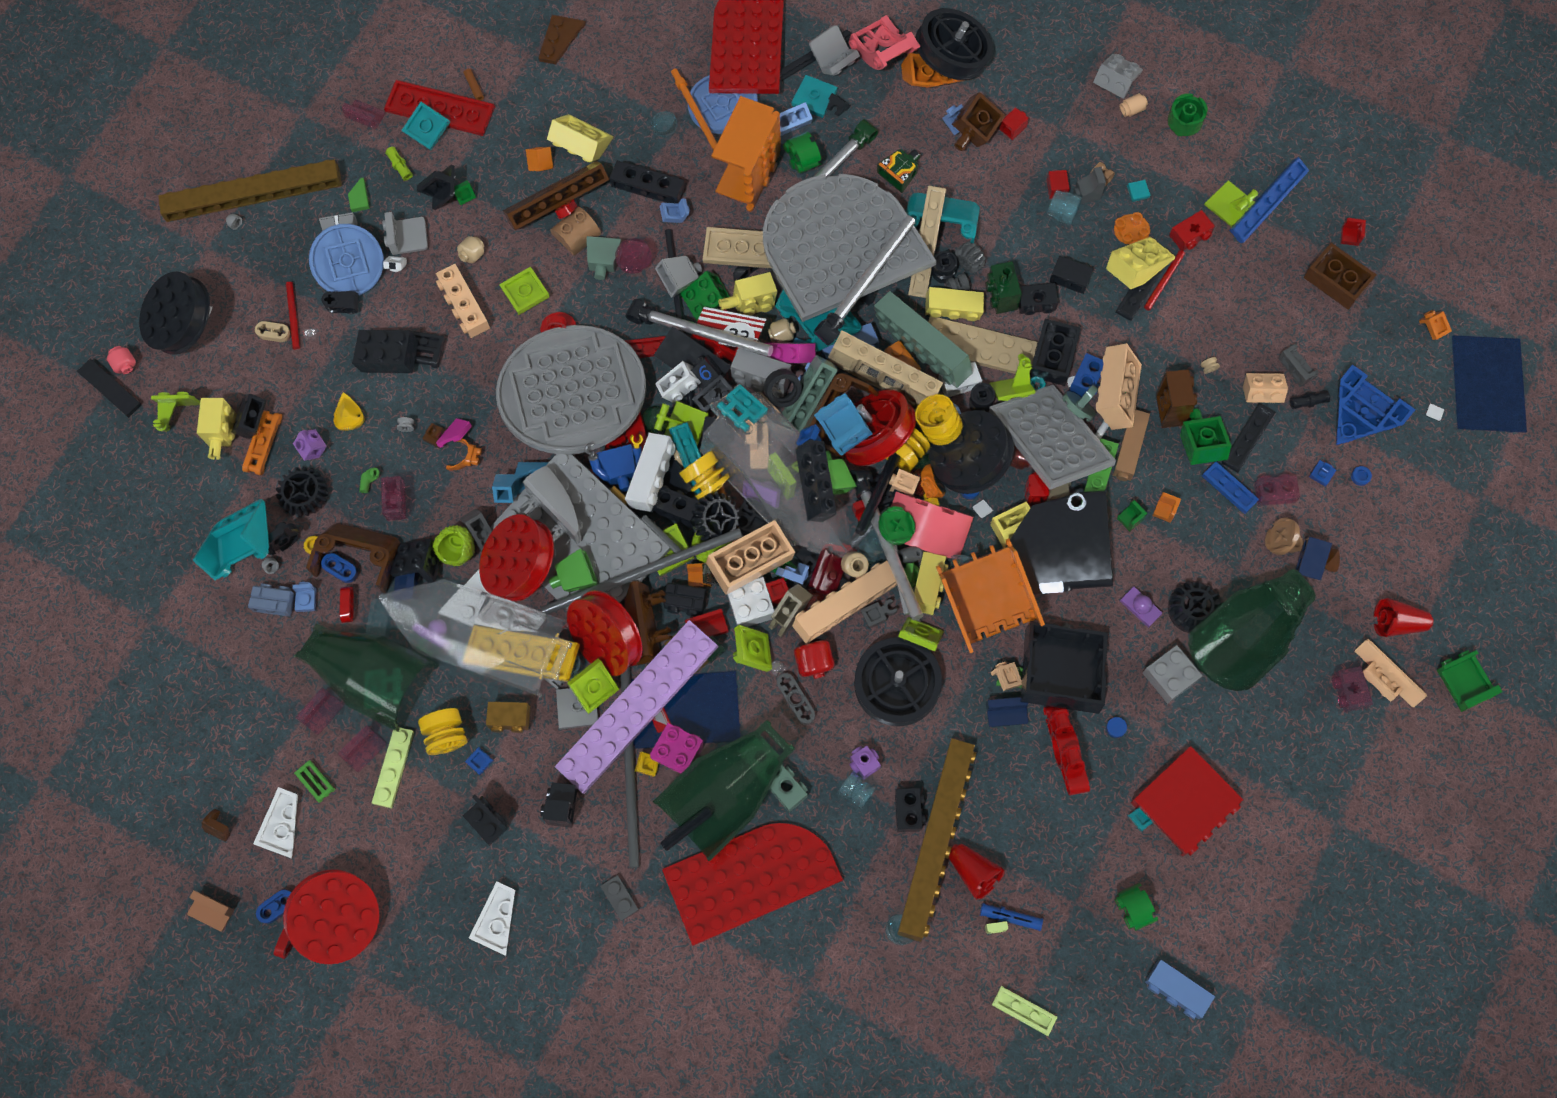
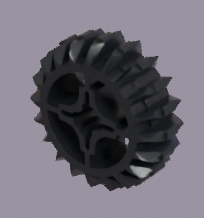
M303 466L301 470L296 467L295 472L288 470V476L282 475L284 480L278 481L281 487L276 488L278 492L276 498L285 512L289 511L291 515L294 516L296 514L298 517H301L303 513L309 516L310 510L316 513L314 509L316 507L322 509L320 502H326L324 496L328 495L326 491L328 485L325 483L326 480L321 476L320 472H315L313 468L308 470ZM315 485V492L312 496L311 491L314 489L313 486ZM292 487V488H293V491H292V493L290 494L291 497L289 498V491H290V488ZM297 488L303 490L307 495H305L303 492L301 493Z
M715 492L706 494L698 499L699 503H695L694 506L697 510H692L691 512L695 515V518H691V521L695 522L692 528L698 530L695 535L701 536L702 541L710 540L741 526L737 522L742 518L737 516L740 509H735L737 503L731 502L732 497H725V494ZM717 517V518H721V520H715V519H711V518Z

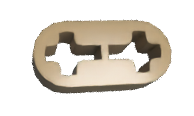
M262 321L255 327L257 336L263 340L285 342L291 337L289 328L284 324ZM266 327L268 331H264L262 334L261 330H264ZM284 330L285 334L279 336L277 332L281 333Z

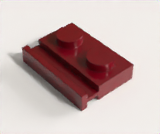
M822 550L808 586L814 587L815 590L826 596L833 591L836 592L844 572L841 567L842 559L829 554L826 550Z

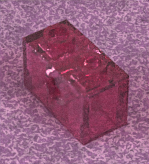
M400 476L381 478L383 516L387 521L406 519L404 481Z
M1361 666L1340 670L1333 675L1332 684L1338 691V703L1340 708H1343L1344 713L1366 709L1373 705Z

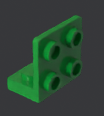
M708 271L704 272L681 292V296L696 321H698L703 307L716 309L719 306V299L731 297L718 274Z

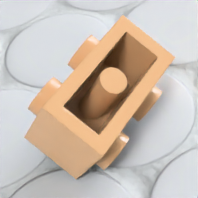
M1246 373L1243 391L1246 402L1284 403L1288 386L1284 374Z

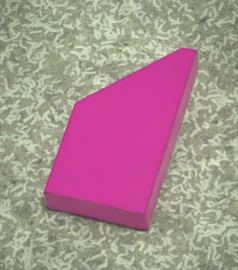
M456 418L437 440V446L441 448L447 442L461 440L472 425L469 421Z

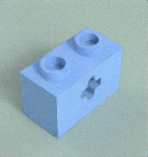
M806 102L780 113L781 136L811 124L812 116Z

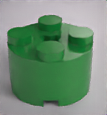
M1187 93L1178 96L1173 102L1167 121L1170 129L1177 136H1191L1201 130L1208 111L1207 105L1202 98H1197L1193 96L1194 94Z
M808 131L783 143L785 152L790 156L789 164L792 170L796 169L800 174L821 165L818 162L821 160L818 146L815 141L811 142L809 138L812 136Z
M1140 882L1117 892V897L1114 899L1118 909H1123L1126 917L1123 918L1128 929L1133 928L1134 931L1158 921V917L1153 918L1152 913L1155 912V909L1146 891H1140L1139 889L1142 886Z

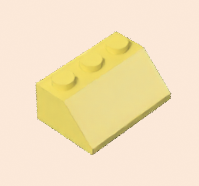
M568 114L552 120L547 140L553 142L554 146L567 149L570 154L583 157L584 161L593 162L600 159L614 136Z

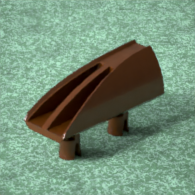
M632 581L630 583L624 608L633 619L642 641V656L640 661L634 666L650 663L660 652L659 642L672 639V636L668 635V633L672 632L669 627L656 630L653 614V605L666 602V599L661 598L665 596L664 591L660 590L650 594L649 586L639 581Z

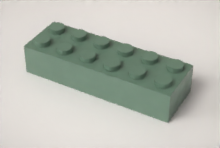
M891 291L874 305L875 316L879 320L878 325L885 332L889 331L895 341L900 340L907 351L910 353L913 351L922 363L926 362L935 374L939 373L942 375L943 380L948 385L952 384L958 388L973 374L969 355Z

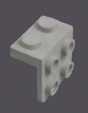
M837 25L831 26L809 42V46L824 74L835 76L845 66L852 65L855 59L860 56L857 50L848 48Z
M1112 54L1101 64L1093 83L1124 99L1133 81L1142 73L1143 69L1137 63L1129 62L1119 54Z
M392 212L384 213L385 220L382 223L387 235L384 236V243L386 247H389L392 255L428 249L426 222L423 217L396 221Z

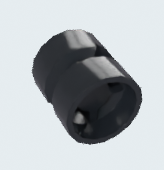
M942 251L936 254L934 257L936 265L932 268V276L937 282L946 283V279L955 277L957 258L949 251Z
M979 383L972 388L969 398V408L971 411L989 412L995 398L993 387L987 383Z

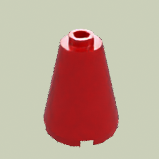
M1391 598L1379 600L1375 607L1373 617H1377L1378 624H1374V628L1379 636L1390 637L1425 632L1433 626V617L1429 612Z
M955 844L951 848L949 860L976 900L977 898L980 900L994 889L993 885L996 880L1000 882L1003 878L1005 871L1002 867L964 844Z

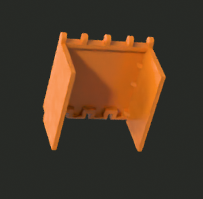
M740 96L711 155L714 159L728 163L715 192L746 203V210L749 212L754 209L763 188L768 186L770 181L769 175L775 171L777 166L776 160L781 151L780 113L774 111L773 107Z
M1006 539L1008 547L995 551L994 546L990 545L991 553L977 558L975 552H972L973 560L958 565L957 560L954 559L952 561L955 567L942 572L940 565L936 566L970 653L974 652L971 644L983 640L982 632L988 638L1001 633L1000 625L1003 626L1004 631L1019 626L1018 618H1021L1023 624L1036 619L1041 626L1045 625L1017 550L1012 546L1010 539Z

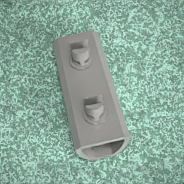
M547 466L527 476L523 483L526 492L531 498L519 507V510L521 512L524 511V515L528 516L537 507H542L557 523L550 529L553 542L566 533L576 544L580 543V528L573 504L558 478Z

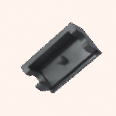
M1294 344L1282 351L1278 359L1300 387L1315 379L1319 372L1318 370L1313 371L1297 351V344Z

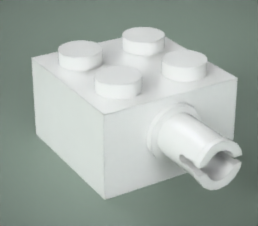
M763 577L755 579L727 594L737 626L749 627L772 620L771 616L774 609Z

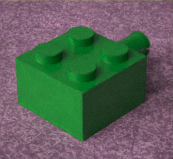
M1193 409L1189 416L1191 421L1183 422L1180 433L1190 465L1228 460L1232 445L1221 416L1203 419L1201 411Z

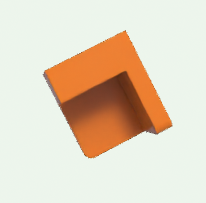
M551 147L526 149L529 171H543L553 168Z
M1163 492L1152 516L1171 523L1181 499Z
M706 563L687 564L688 586L711 587V570L708 575L703 574L707 567Z

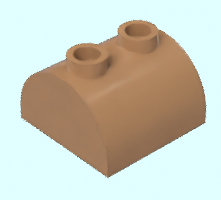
M577 207L570 215L550 229L551 234L573 256L587 246V236L598 237L601 235L595 221L581 207Z

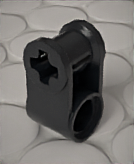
M329 291L323 294L321 301L330 313L350 314L352 312V314L358 312L359 294L354 291Z

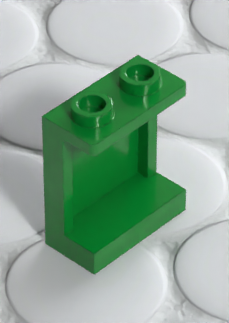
M1467 650L1459 654V659L1454 661L1450 658L1442 662V667L1437 670L1461 712L1503 692L1499 685L1493 687L1476 658V655L1479 654L1477 650L1471 653Z

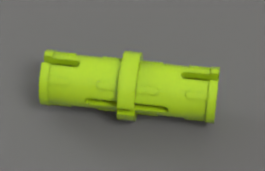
M389 147L385 154L391 160L392 167L399 172L403 181L412 178L413 174L407 167L405 159L401 158L395 147Z

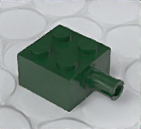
M1013 262L991 265L990 272L987 273L988 281L985 282L986 290L990 292L992 297L990 298L991 308H995L996 314L1018 310L1022 293Z

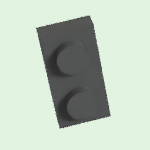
M618 875L600 886L621 921L639 911Z

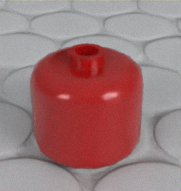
M827 640L796 647L793 651L799 674L802 677L813 676L814 679L824 677V672L830 671L835 667L831 647Z

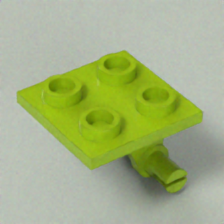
M1228 180L1204 205L1232 227L1255 203L1253 199L1258 196V192L1253 189L1246 195Z
M1024 354L1018 355L1019 364L1014 378L989 383L993 387L998 401H1008L1015 397L1024 398L1035 394V389L1030 383L1031 361Z
M161 392L156 396H151V400L158 403V420L153 421V426L161 432L169 431L170 428L168 427L170 425L168 424L175 407L200 405V400L196 399L195 396L189 395L188 392H177V395Z
M676 401L671 417H668L666 415L670 406L662 403L661 410L656 415L657 421L654 429L661 431L664 421H669L664 435L670 436L672 439L669 429L688 422L695 442L698 445L705 417H708L709 413Z

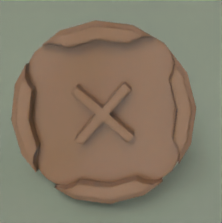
M1288 517L1275 521L1272 524L1274 525L1273 528L1267 531L1265 538L1266 548L1276 555L1301 551L1303 540L1300 536V528L1297 522Z

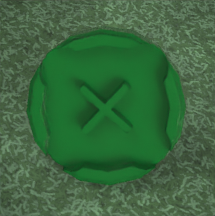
M898 506L884 510L878 521L882 537L893 545H902L910 541L915 532V522L912 515L903 510L904 508Z

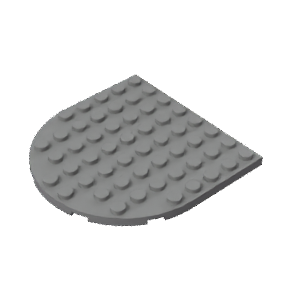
M849 174L828 177L826 175H819L793 185L771 206L763 227L764 252L770 267L802 322L840 306L907 216L898 200L889 191L886 192L878 187L877 183ZM914 225L860 297L936 265L934 256Z

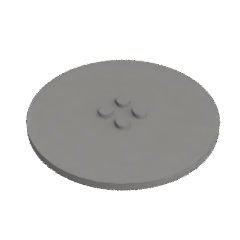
M585 325L553 328L525 341L509 356L503 365L496 386L497 406L501 418L509 431L526 445L553 454L583 453L588 443L594 444V446L591 445L587 449L591 451L612 442L623 434L635 421L643 406L646 394L644 369L632 347L619 336L609 331Z

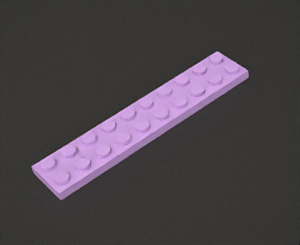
M689 620L558 762L555 768L573 785H576L581 793L585 794L719 646Z

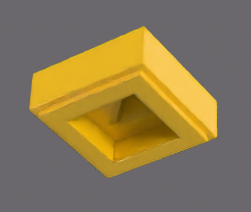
M640 752L635 771L655 777L659 763L652 760L650 754Z

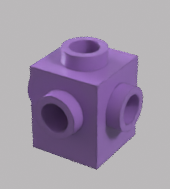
M316 429L300 431L293 442V445L304 461L319 458L327 447Z
M860 746L852 751V756H850L851 763L849 765L855 774L859 773L863 780L881 767L877 760L879 756L873 748L870 750L868 746L864 748Z

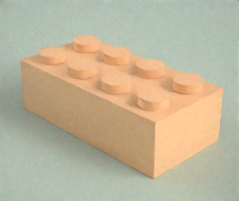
M1128 344L1106 347L1105 355L1103 356L1104 364L1100 374L1101 384L1098 387L1099 397L1098 402H1096V410L1111 430L1130 428L1134 424L1142 364Z
M774 520L708 555L706 564L725 595L789 562L792 560L795 551Z

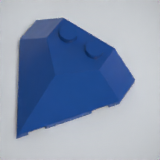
M1352 364L1340 379L1336 445L1402 426L1415 409L1401 399L1397 402L1392 400L1367 382L1365 379L1368 375Z

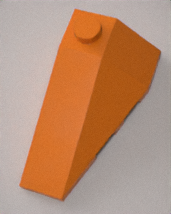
M909 53L901 64L902 78L912 86L928 88L965 81L951 79L939 74L925 63L920 54Z

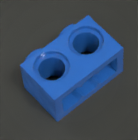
M1086 353L1069 391L1082 397L1092 385L1098 388L1100 384L1097 383L1101 379L1100 374L1103 370V360ZM1089 368H1095L1097 371H1091ZM1082 383H1087L1090 387H1085Z

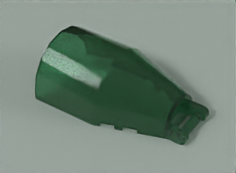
M317 623L314 625L313 632L302 649L297 651L294 656L308 664L349 708L396 732L400 730L397 723L398 710L409 685L426 666L430 665L436 669L439 667L437 662L385 636L327 629Z
M768 719L755 731L697 758L653 801L679 827L705 807L712 811L713 815L688 834L689 838L698 846L709 862L754 819L783 761L796 749L779 735ZM764 731L784 750L781 755L761 736Z

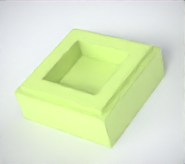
M1007 921L985 925L987 934L1006 932L1008 929Z

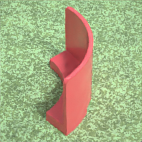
M896 492L891 507L898 506L904 508L903 510L909 512L915 522V532L911 540L904 544L959 560L973 517Z

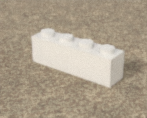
M648 434L625 497L630 508L651 512L653 505L657 503V494L663 486V478L665 472L669 469L670 458L675 453V444L670 436Z

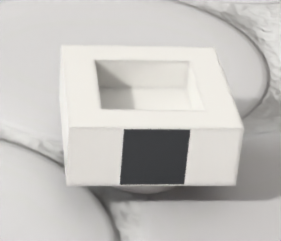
M388 256L383 261L384 269H390L392 272L401 271L407 264V260L404 257Z

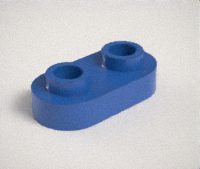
M327 554L321 561L322 568L327 573L344 583H351L358 576L356 567L336 554ZM332 562L336 563L334 567H330ZM351 571V575L346 577V572Z
M281 890L259 905L256 910L257 919L262 923L270 924L280 918L285 908L283 899L289 897L291 892ZM267 910H271V915L269 917H266L265 915Z

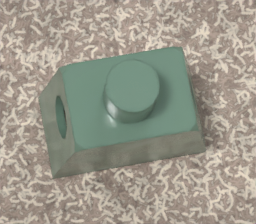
M587 236V262L589 270L595 271V279L604 280L606 272H615L622 251L621 239Z

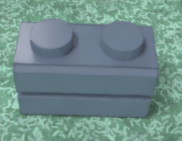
M269 584L253 586L248 608L253 612L291 617L295 594L291 591V588L279 586V589L272 588Z

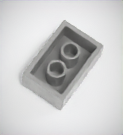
M738 348L731 364L732 382L737 386L740 384L743 387H750L758 393L765 392L764 382L767 376L778 369L792 371L791 364ZM781 379L777 381L772 388L773 395L777 398L785 397L791 380Z

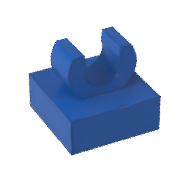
M815 424L801 430L796 444L800 446L808 440L822 441L818 436L820 431L818 426Z
M1319 460L1309 477L1326 487L1336 469L1327 462L1324 463Z

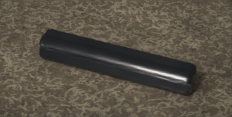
M705 807L661 841L662 847L666 851L708 820L713 815L712 811Z

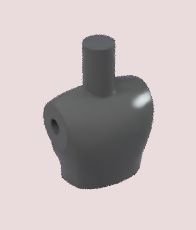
M906 547L898 550L901 564L916 562L923 557V552H927L917 547Z

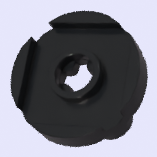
M280 522L276 525L275 530L268 534L269 555L277 554L275 551L279 549L283 552L298 540L297 533L300 534V531L295 524Z

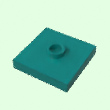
M805 75L791 102V106L796 107L806 102L811 114L824 118L828 110V98L832 93L836 94L838 87Z
M420 102L401 131L427 149L432 150L450 124V121L423 102Z

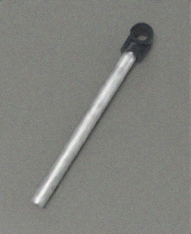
M907 215L837 310L834 313H829L826 317L827 319L821 321L814 329L813 333L827 346L833 343L839 336L840 331L838 329L843 327L845 316L914 225L915 220L913 217Z
M639 299L632 301L625 314L629 321L636 324H641L644 321L648 325L657 323L671 328L674 326L684 332L768 357L773 353L772 345L659 313L655 307L648 306Z
M850 470L849 472L857 486L853 488L856 490V497L862 500L866 507L874 490L872 487V473L868 470ZM877 507L871 523L912 620H918L923 617V613L894 545L887 542L880 533L878 521L881 514Z

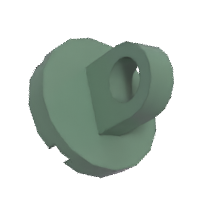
M1092 385L1082 397L1071 391H1067L1063 395L1062 399L1063 402L1067 401V408L1079 418L1084 419L1086 417L1087 421H1092L1096 416L1094 409L1088 403L1098 391L1096 386Z

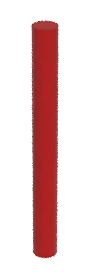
M1178 251L1175 259L1171 262L1144 306L1146 310L1150 311L1183 259L1184 251Z
M286 282L292 348L296 350L300 349L294 287L293 282Z

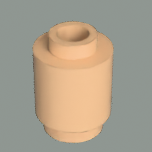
M1138 93L1123 100V103L1120 104V110L1124 117H1131L1146 110V105H1148L1147 99L1144 95Z

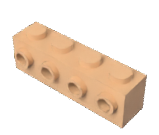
M456 264L437 272L438 280L436 283L440 291H445L446 294L443 296L447 304L453 305L454 309H452L456 320L460 318L462 323L459 325L463 333H468L470 338L490 329L484 314Z

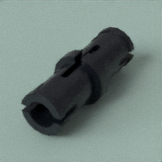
M1328 391L1313 394L1309 392L1303 396L1290 398V406L1293 410L1307 406L1311 408L1317 404L1330 402Z

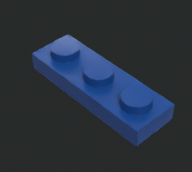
M1215 462L1202 475L1206 481L1244 514L1259 501L1252 492L1218 462Z

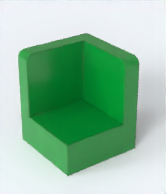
M1133 500L1129 507L1118 515L1116 519L1130 532L1144 520L1147 512Z

